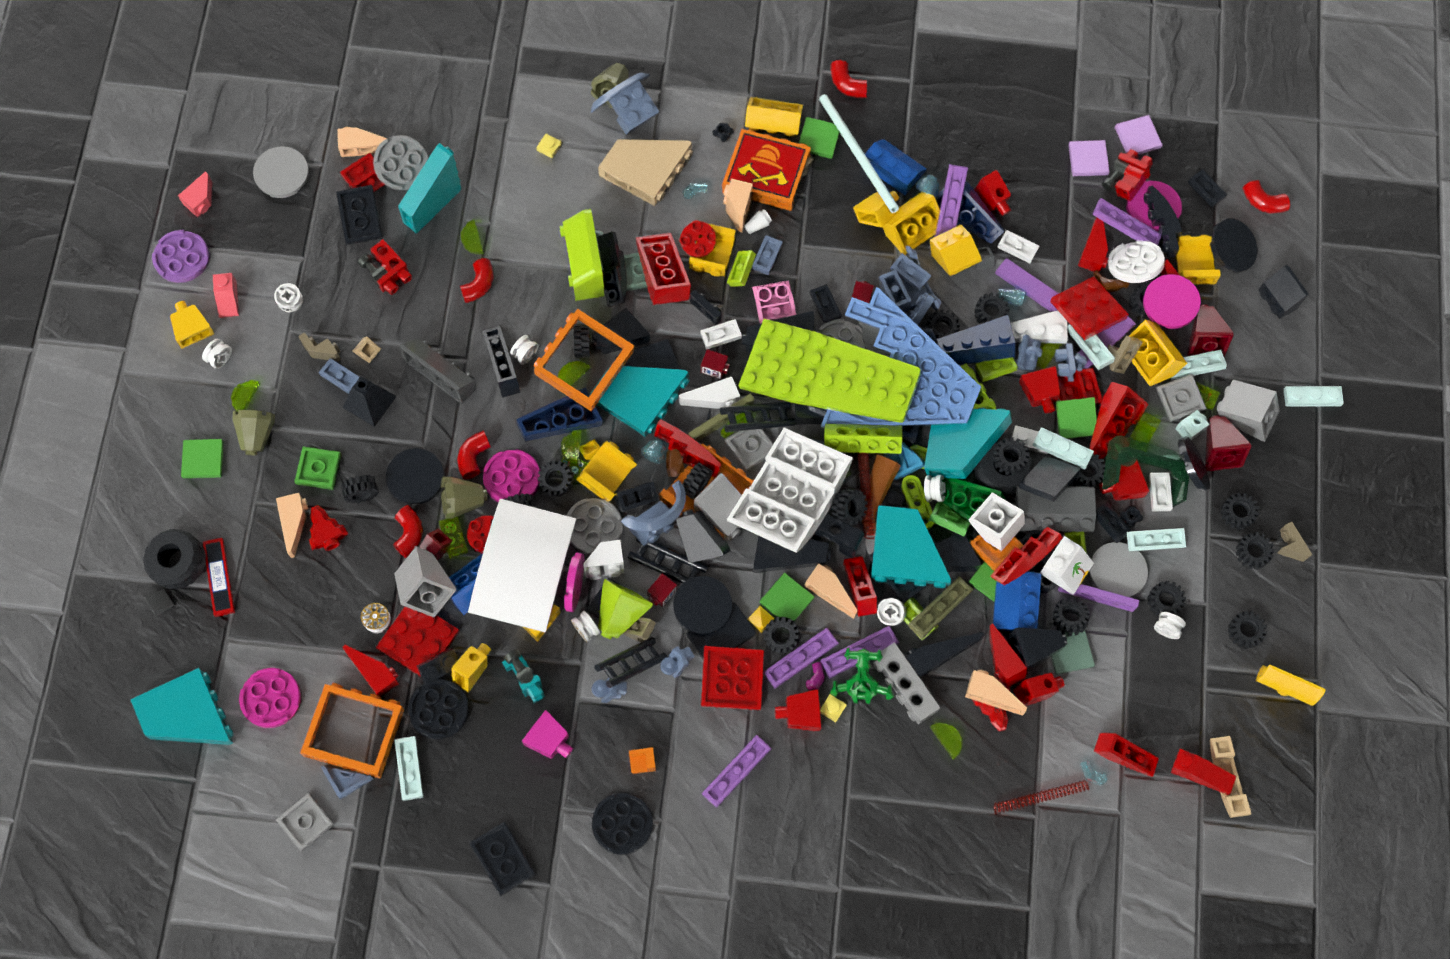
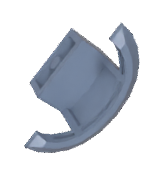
M638 73L623 81L598 98L593 103L590 112L593 113L609 101L619 116L617 122L625 134H629L659 113V110L640 83V81L647 79L650 75Z
M906 246L908 258L920 266L916 251L910 246ZM896 269L879 276V286L882 292L903 312L917 306V299L921 294L924 295L925 292L935 298L931 307L934 310L939 309L941 301L935 296L928 282L918 291L902 279Z
M680 480L672 484L676 493V501L671 509H668L662 501H659L637 518L628 515L621 520L643 546L649 542L651 544L660 537V534L663 532L668 533L674 527V521L684 509L686 501L685 489Z

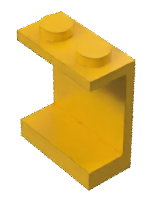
M709 224L715 230L717 236L716 246L707 256L702 258L690 257L689 268L696 272L703 271L713 276L725 277L735 241L736 230Z
M1184 235L1179 237L1177 240L1179 251L1176 255L1178 274L1193 284H1216L1221 275L1220 270H1215L1214 258L1210 248L1212 236L1201 235L1199 237H1191L1190 235Z
M606 441L601 445L576 479L602 500L605 499L608 502L614 497V492L631 469L637 465L632 456L627 453L623 454L618 450L619 447L611 441Z

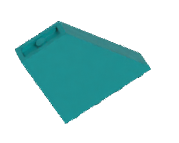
M439 143L435 147L398 205L403 223L416 234L462 190L454 152L448 146L444 147Z
M623 366L597 405L644 437H647L648 434H652L656 429L657 421L665 417L670 403H675L681 388L684 389L690 381L688 371Z
M986 408L972 409L967 424L931 425L924 466L926 474L931 477L943 475L944 478L966 479L1012 423L1010 410L1002 408L997 410Z
M878 505L871 578H875V581L887 582L888 579L895 580L897 584H906L908 581L914 582L916 586H926L927 583L934 584L936 588H946V585L950 586L951 578L918 509Z
M200 668L130 699L144 735L149 739L231 745L233 744L231 737L234 736L229 725L226 726L224 722L226 718L222 707L219 708L216 703L219 698L215 690H211L209 686L211 679L208 673H204Z

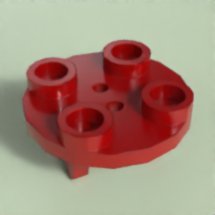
M695 220L683 229L679 241L682 249L688 255L702 258L714 250L717 236L715 230L709 224Z
M481 516L470 522L467 530V539L475 551L484 552L494 516Z

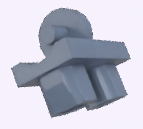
M1027 334L1023 336L1022 342L1018 345L1019 357L1015 360L1018 366L1017 369L1026 370L1030 373L1035 372L1037 358L1042 356V349H1040L1041 341L1034 340Z
M1066 343L1065 349H1056L1055 361L1065 362V364H1057V376H1067L1068 382L1074 381L1073 374L1076 372V369L1081 371L1082 367L1086 366V358L1080 356L1079 353L1073 354L1072 343Z
M679 646L673 648L669 656L662 660L660 664L661 671L666 675L673 674L674 679L679 677L689 665V661L694 658V654L689 647L680 650Z
M609 678L605 681L597 680L592 685V693L596 697L602 698L601 703H608L610 700L620 699L621 695L626 694L627 682H621L612 688H608L606 681L610 680Z

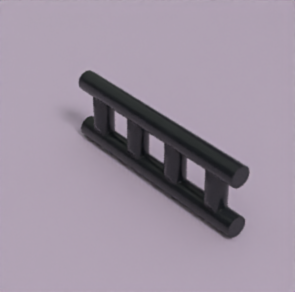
M787 401L720 408V414H727L730 423L725 425V432L795 426L796 424L794 418L788 419L786 409H790L791 403ZM769 410H778L780 420H771ZM761 411L764 421L755 422L752 412ZM744 413L747 423H737L735 414Z
M649 542L645 546L641 544L637 553L630 551L627 557L681 583L697 577L700 571L707 573L709 566L699 561L689 563L687 556L657 542L652 544ZM648 547L658 551L654 562L643 557ZM665 555L676 559L672 569L661 565ZM683 563L693 567L689 578L678 573Z
M651 637L596 664L594 668L597 672L604 670L610 679L606 681V685L608 688H612L661 663L663 659L667 658V654H658L652 646L656 644V640L654 637ZM644 649L651 656V659L647 661L639 653ZM630 656L638 664L633 668L625 660ZM616 663L624 671L618 676L611 667Z

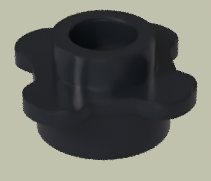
M724 122L719 123L716 129L713 130V136L720 138L722 142H726L728 137L734 134L733 128H730Z
M1133 505L1120 513V518L1124 519L1126 525L1130 528L1134 527L1135 523L1143 520L1140 511Z

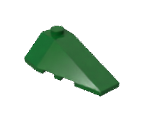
M944 478L942 480L945 482L946 493L942 495L945 496L943 503L968 521L991 493L1006 500L1002 491L956 478Z

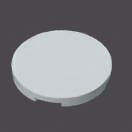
M1141 240L1125 245L1123 243L1112 250L1108 259L1111 274L1115 278L1128 283H1140L1151 280L1161 273L1165 265V258L1161 248L1152 242Z

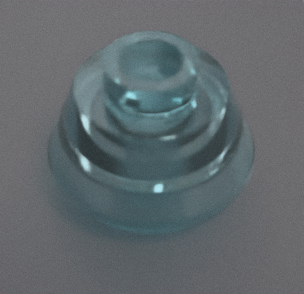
M929 174L927 177L923 176L916 183V189L935 197L939 193V183L936 182L938 178Z
M658 440L649 441L641 448V455L645 459L655 464L664 462L666 449L662 442Z

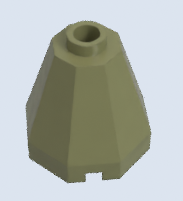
M620 63L611 65L593 79L591 95L597 100L609 90L627 80L629 70ZM607 101V102L605 103V104H609V105H610V106H609L610 108H613L609 101Z
M254 410L233 411L232 419L240 449L246 452L245 455L257 456V452H262L275 423V415L266 412V416H264L262 411Z
M442 477L441 488L445 487V490L441 492V501L445 519L455 518L483 506L484 501H487V490L483 489L481 484L454 477Z

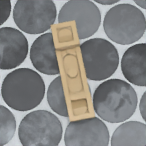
M1231 737L1210 739L1213 764L1237 776L1230 796L1220 792L1230 818L1251 815L1246 794L1243 795L1233 758L1235 752Z

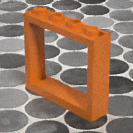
M577 309L575 313L571 312L569 314L565 327L559 328L555 334L556 339L554 342L548 343L544 350L546 352L542 358L539 357L533 365L535 367L534 374L592 412L633 354L635 346ZM578 320L623 349L589 397L544 369Z
M332 683V685L325 684L300 753L310 759L381 779L404 713V708L396 700L389 699L387 702L381 700L382 697L375 694L366 696L362 694V691L351 688L349 691L336 683ZM331 694L393 711L374 766L312 748Z

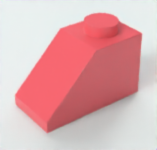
M204 172L178 195L182 204L197 217L207 212L211 206L212 181L207 172Z
M233 274L213 275V288L219 317L239 316L237 282Z

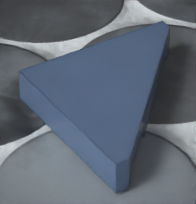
M324 765L321 767L340 800L373 780L371 775L326 767Z

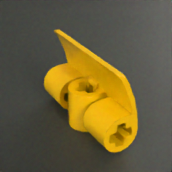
M1263 665L1256 677L1257 682L1277 690L1280 695L1291 696L1311 706L1315 705L1326 691L1325 688L1272 665L1268 667Z

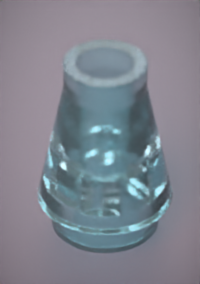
M999 288L998 294H1000L999 298L1003 296L1005 297L1004 301H1008V303L1018 307V305L1023 306L1026 291H1022V289Z

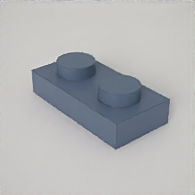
M765 236L753 262L752 269L769 275L783 242Z
M903 253L890 268L892 271L896 269L899 276L918 291L931 278L928 272Z
M927 292L924 295L921 294L916 301L917 306L907 316L918 325L935 298Z
M331 358L319 371L320 376L348 394L359 379V376Z

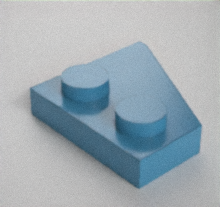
M903 441L901 454L883 453L884 457L901 465L894 480H898L925 466V462Z

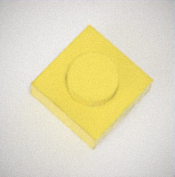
M545 134L537 146V151L553 159L562 143L560 140Z
M830 694L821 707L820 713L836 723L847 704Z

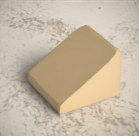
M364 337L354 348L353 352L370 363L381 348L370 338Z

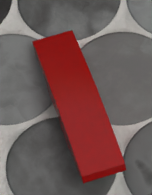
M661 419L659 420L654 434L655 437L668 442L669 450H679L681 456H683L682 461L684 464L694 468L700 462L713 471L712 477L716 478L718 476L721 463L707 449L680 429Z
M1046 527L1037 539L1030 537L1021 549L1015 547L990 577L1004 586L1012 582L1050 553L1063 539L1062 535Z

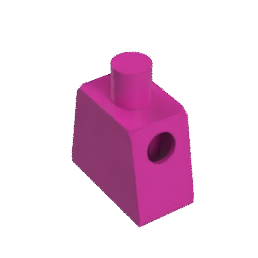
M546 710L522 740L523 745L550 759H553L557 752L567 758L573 751V748L565 743L569 738L567 731Z

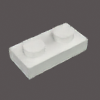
M1006 230L997 248L1031 263L1039 245Z
M736 319L700 330L706 350L742 338Z
M1015 425L1012 434L1014 441L1018 438L1020 439L1019 443L1024 442V447L1028 446L1029 450L1047 455V452L1033 446L1039 431Z
M1150 473L1149 485L1152 511H1171L1173 507L1170 474Z

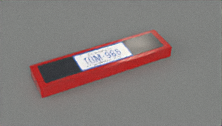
M217 538L203 541L213 614L215 617L235 613L224 539Z

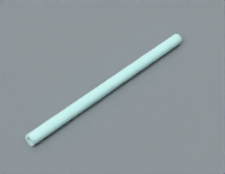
M822 95L819 98L821 104L890 212L895 213L899 209L895 200L828 96Z

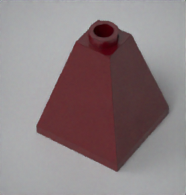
M1200 305V309L1194 318L1187 357L1221 350L1225 357L1234 334L1214 306Z
M1212 416L1209 419L1208 423L1210 425L1207 427L1206 470L1215 471L1243 467L1251 449L1250 442L1225 416Z

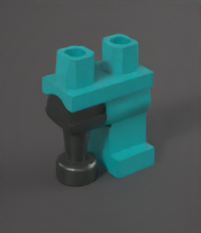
M514 649L506 654L502 664L507 672L510 670L514 671L524 696L527 697L529 695L534 703L544 698L540 678L538 675L534 676L533 670L528 666L518 649Z

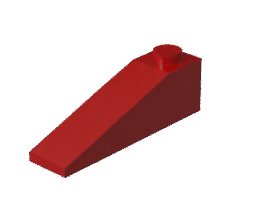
M1111 382L1102 399L1089 447L1090 450L1094 451V456L1096 454L1099 455V460L1101 458L1104 459L1116 446V441L1128 433L1127 429L1140 420L1148 406V403L1128 386Z

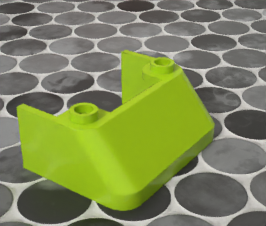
M585 209L563 221V226H559L561 237H565L571 268V275L568 276L569 286L574 287L575 301L605 296L591 209Z

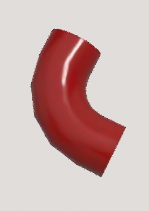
M837 60L832 62L831 75L837 89L847 96L866 98L867 80H857L850 77L849 65L846 61Z
M1259 180L1251 181L1242 188L1250 204L1259 211L1272 214L1286 212L1290 209V200L1286 194L1268 195L1263 190Z
M482 258L476 260L473 263L475 279L470 283L460 286L465 304L483 297L491 289L494 273L490 259Z
M484 430L466 439L459 448L457 463L462 479H471L480 473L476 458L479 453L491 448Z
M409 505L401 508L395 515V519L401 524L404 532L393 545L404 558H407L414 548L418 547L423 534L422 521Z

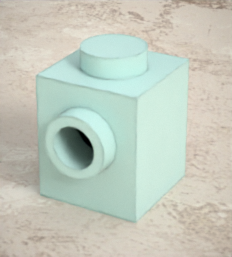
M1197 410L1183 419L1175 429L1182 437L1187 436L1192 440L1204 432L1210 424L1205 415Z

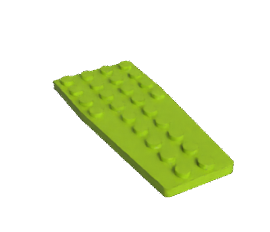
M763 319L738 386L743 390L791 403L902 423L906 419L921 371L919 367L818 332Z

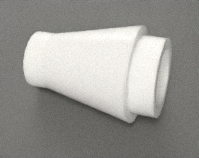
M763 209L758 211L744 227L749 234H752L769 226L772 219Z

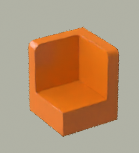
M653 747L629 751L632 774L656 771Z

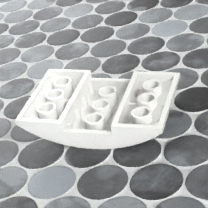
M783 428L765 457L766 462L750 488L745 489L727 521L797 553L812 537L833 503L832 500L836 498L835 494L839 492L853 458Z
M500 499L482 555L468 613L546 633L576 518Z

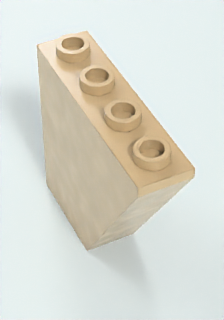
M617 140L599 165V176L655 206L658 201L663 199L666 188L672 186L675 175L682 171L686 159L689 160L693 154L692 142L679 140Z

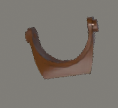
M1098 270L1093 272V276L1109 293L1119 291L1123 287H1129L1128 282L1119 279H1106L1100 275Z
M677 449L668 450L666 453L668 477H677L678 474L684 472L681 454Z

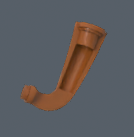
M876 455L865 494L866 498L864 499L867 501L865 505L867 511L864 510L866 515L861 517L864 529L872 536L876 534L878 505L881 506L901 467L897 462L881 455Z

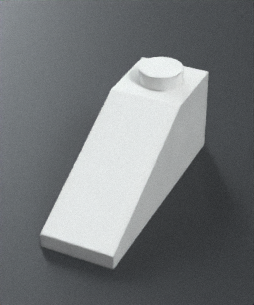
M732 377L679 395L680 405L715 409L730 407L740 400L739 392Z

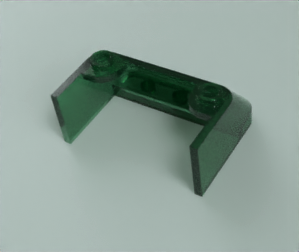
M1116 436L1109 441L1102 489L1106 490L1119 482L1121 465L1128 467L1138 460L1140 463L1171 472L1173 477L1171 487L1172 507L1187 500L1189 475L1185 469L1184 460L1178 452L1123 436Z

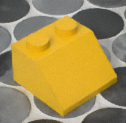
M962 225L930 239L931 256L949 276L982 261L971 234Z

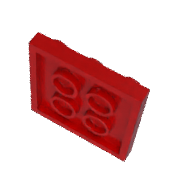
M1094 276L1053 296L1050 300L1052 305L1084 340L1126 320L1129 315Z
M405 606L376 648L421 677L416 666L446 651L460 631L437 615L432 617Z
M704 646L700 707L761 710L764 650Z

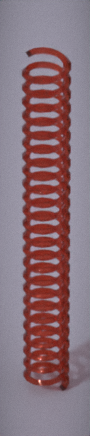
M858 453L860 490L865 492L862 495H866L867 504L865 506H872V496H869L872 494L870 492L872 490L870 489L871 485H869L871 484V478H867L871 476L869 474L870 468L868 467L870 464H868L869 460H867L869 459V453ZM867 507V511H864L867 514L863 517L864 537L866 539H874V537H866V535H875L873 532L875 529H865L875 527L871 525L875 523L873 522L874 518H872L874 515L871 514L874 512L872 511L873 507Z
M1085 780L1071 783V785L1067 784V786L1063 785V787L1060 786L1052 788V790L1048 789V791L1044 790V792L1041 791L1040 793L1037 792L1029 794V796L1025 795V797L1021 796V798L1018 797L1017 799L1014 798L1013 800H1006V802L1002 801V803H994V812L997 815V806L999 814H1001L999 806L1001 805L1003 813H1005L1003 803L1005 804L1006 810L1008 812L1009 809L1007 806V802L1009 803L1010 810L1012 811L1013 808L1011 805V801L1013 803L1014 809L1016 810L1017 808L1015 800L1017 802L1018 808L1020 809L1019 799L1021 801L1022 807L1024 808L1023 799L1025 800V805L1028 807L1026 797L1029 800L1030 806H1032L1030 796L1032 797L1033 804L1035 805L1036 802L1034 799V795L1036 796L1037 803L1039 804L1040 801L1038 798V794L1040 796L1041 802L1043 803L1044 801L1042 793L1044 795L1045 801L1047 802L1046 792L1048 794V799L1051 801L1049 791L1052 794V798L1055 800L1053 790L1055 791L1056 798L1058 799L1059 795L1057 793V789L1059 790L1060 797L1062 798L1063 795L1061 792V788L1063 789V794L1066 797L1067 795L1065 787L1067 789L1068 795L1070 796L1068 786H1070L1071 793L1074 795L1072 785L1074 786L1075 792L1077 794L1078 790L1076 784L1078 785L1080 793L1082 792L1080 783L1082 784L1084 792L1086 791L1084 782L1086 783V788L1088 791L1089 785Z

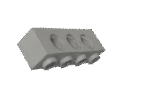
M895 642L881 651L883 659L880 663L878 660H874L873 665L878 672H882L886 677L884 680L887 686L892 684V688L897 693L896 698L898 702L906 706L910 719L913 722L916 721L919 725L936 714L940 707ZM894 664L898 667V671L892 672L888 666ZM900 681H907L910 687L907 689L902 688ZM918 697L921 700V704H913L911 698Z

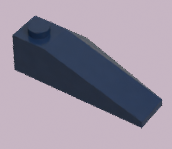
M965 180L957 225H962L972 231L973 234L992 243L1005 230L973 187ZM944 189L935 196L939 209L941 208Z

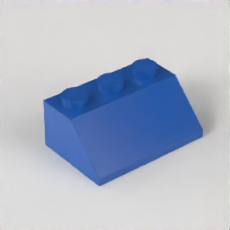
M884 139L875 142L865 153L878 176L904 195L908 193L927 170Z
M483 553L449 577L456 588L455 593L450 599L463 615L468 613Z
M1026 572L1005 586L996 581L993 624L998 631L1012 632L1015 628L1037 629L1041 585L1040 573Z

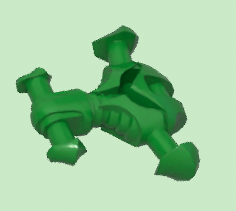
M850 647L847 648L844 656L847 661L849 659H857L856 667L858 668V673L849 680H846L844 684H837V681L833 680V687L830 693L836 697L839 692L847 691L854 703H858V699H864L866 704H870L873 696H876L877 693L886 695L887 700L894 698L892 684L888 687L880 686L879 682L868 674L869 667H871L870 660H878L880 663L883 659L881 650L878 649V652H870L863 648L858 651H850Z

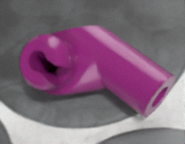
M821 662L812 664L814 675L810 680L806 681V688L808 690L819 689L825 680Z

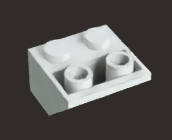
M620 540L601 542L584 563L586 578L598 580L601 579V576L618 577L624 573Z

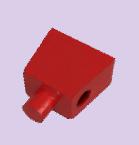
M998 170L983 177L974 190L990 212L998 209L1002 216L1006 215L1011 211L1007 204L1011 193Z
M1056 366L1021 375L1019 384L1031 406L1037 407L1042 405L1045 414L1055 411L1053 402L1058 401L1060 397Z
M1137 458L1111 469L1106 475L1107 481L1099 483L1101 493L1112 492L1113 498L1116 501L1144 498L1149 492Z
M1047 673L1024 680L1013 691L1020 702L1025 706H1029L1051 698L1060 688L1064 687V681L1061 676L1054 678L1052 673Z
M818 690L787 696L786 706L775 707V719L787 718V727L791 729L820 731L821 719Z

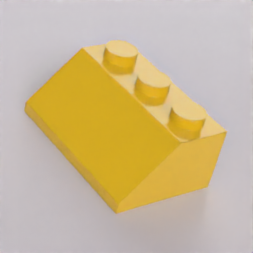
M750 97L745 127H749L748 129L753 131L763 129L768 133L783 132L787 136L798 135L803 105Z
M921 192L899 207L898 212L883 226L886 236L904 255L907 254L906 246L915 249L935 235L940 209L934 195Z
M1144 320L1129 335L1143 342L1132 363L1149 386L1175 376L1187 364L1186 360L1156 322Z

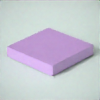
M1149 115L1122 122L1115 126L1126 153L1132 149L1139 155L1162 147V143Z
M1105 140L1069 142L1072 176L1109 174Z

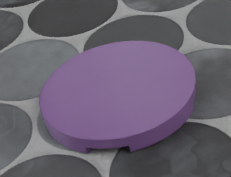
M176 230L160 238L154 253H152V262L159 275L175 283L188 282L200 276L206 269L210 256L208 246L203 238L198 234L184 230Z

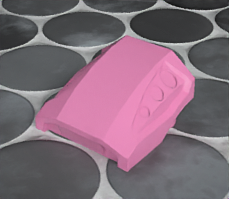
M789 280L752 287L760 324L763 322V319L773 321L796 315Z

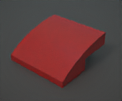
M370 152L340 172V175L351 189L373 185L375 192L384 186L375 173L374 157Z
M1093 368L1082 369L1081 371L1076 370L1073 374L1074 381L1068 382L1067 376H1058L1060 401L1095 397V406L1102 403V396Z

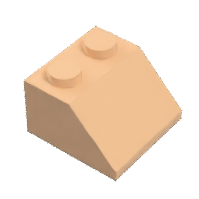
M731 179L730 185L725 187L723 204H726V213L737 230L743 232L751 204L753 184Z

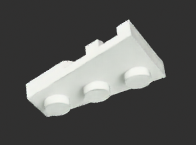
M1059 311L1011 322L1015 342H1022L1023 336L1027 334L1030 338L1039 340L1041 343H1067V320Z

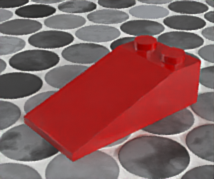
M665 233L636 237L635 240L653 305L689 300L691 284L672 234Z

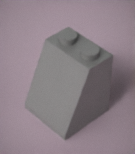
M1232 380L1230 386L1226 387L1224 398L1217 406V412L1220 417L1225 416L1235 428L1264 442L1280 412L1276 391Z
M720 473L694 499V512L701 510L710 523L724 534V539L727 542L731 538L735 539L741 533L740 529L742 527L728 522L727 518L742 495Z
M419 547L414 548L394 573L401 605L432 617L436 616L456 591L455 586L433 553Z

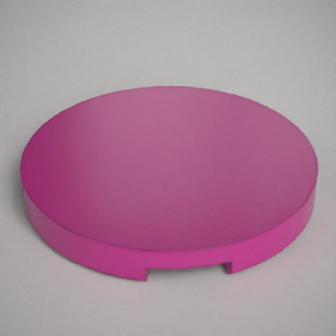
M1147 181L1142 185L1131 202L1127 200V213L1159 232V226L1153 227L1151 220L1148 219V206L1144 203V193H1146L1148 187L1154 186L1166 198L1178 219L1181 215L1182 203L1177 192L1169 185L1158 181Z
M1171 274L1163 275L1153 280L1147 287L1143 297L1144 310L1150 320L1169 329L1181 328L1191 323L1196 317L1201 304L1200 295L1195 285L1182 276Z
M522 450L501 451L492 456L485 465L483 483L489 496L498 503L500 499H508L509 496L513 497L516 494L524 493V495L534 496L539 489L540 481H538V477L540 474L538 473L540 469L536 460Z
M575 553L568 570L566 593L568 595H565L564 607L568 612H575L580 597L584 574V554Z
M264 668L253 673L244 684L239 695V704L244 716L251 723L263 728H275L284 725L294 717L301 703V691L297 681L288 672L279 668Z

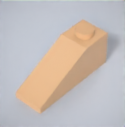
M356 127L338 129V149L341 157L361 156L369 152L373 155L378 146L387 139Z
M300 493L276 498L286 550L291 558L296 555L307 517L305 510L308 509L306 498H302Z
M818 563L806 581L805 588L854 619L857 609L837 576L829 566H822Z
M984 670L973 671L966 691V698L1022 716L1024 715L1027 707L994 676L989 675Z

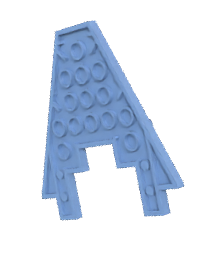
M876 287L870 304L852 297L845 316L880 329L873 346L891 353L890 358L919 367L921 376L904 422L899 423L825 409L827 412L821 427L825 428V424L902 426L967 424L981 386L879 288Z

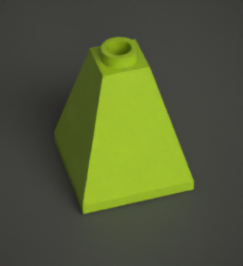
M604 579L598 629L602 631L601 635L610 640L612 637L618 639L652 607L653 603L631 589Z

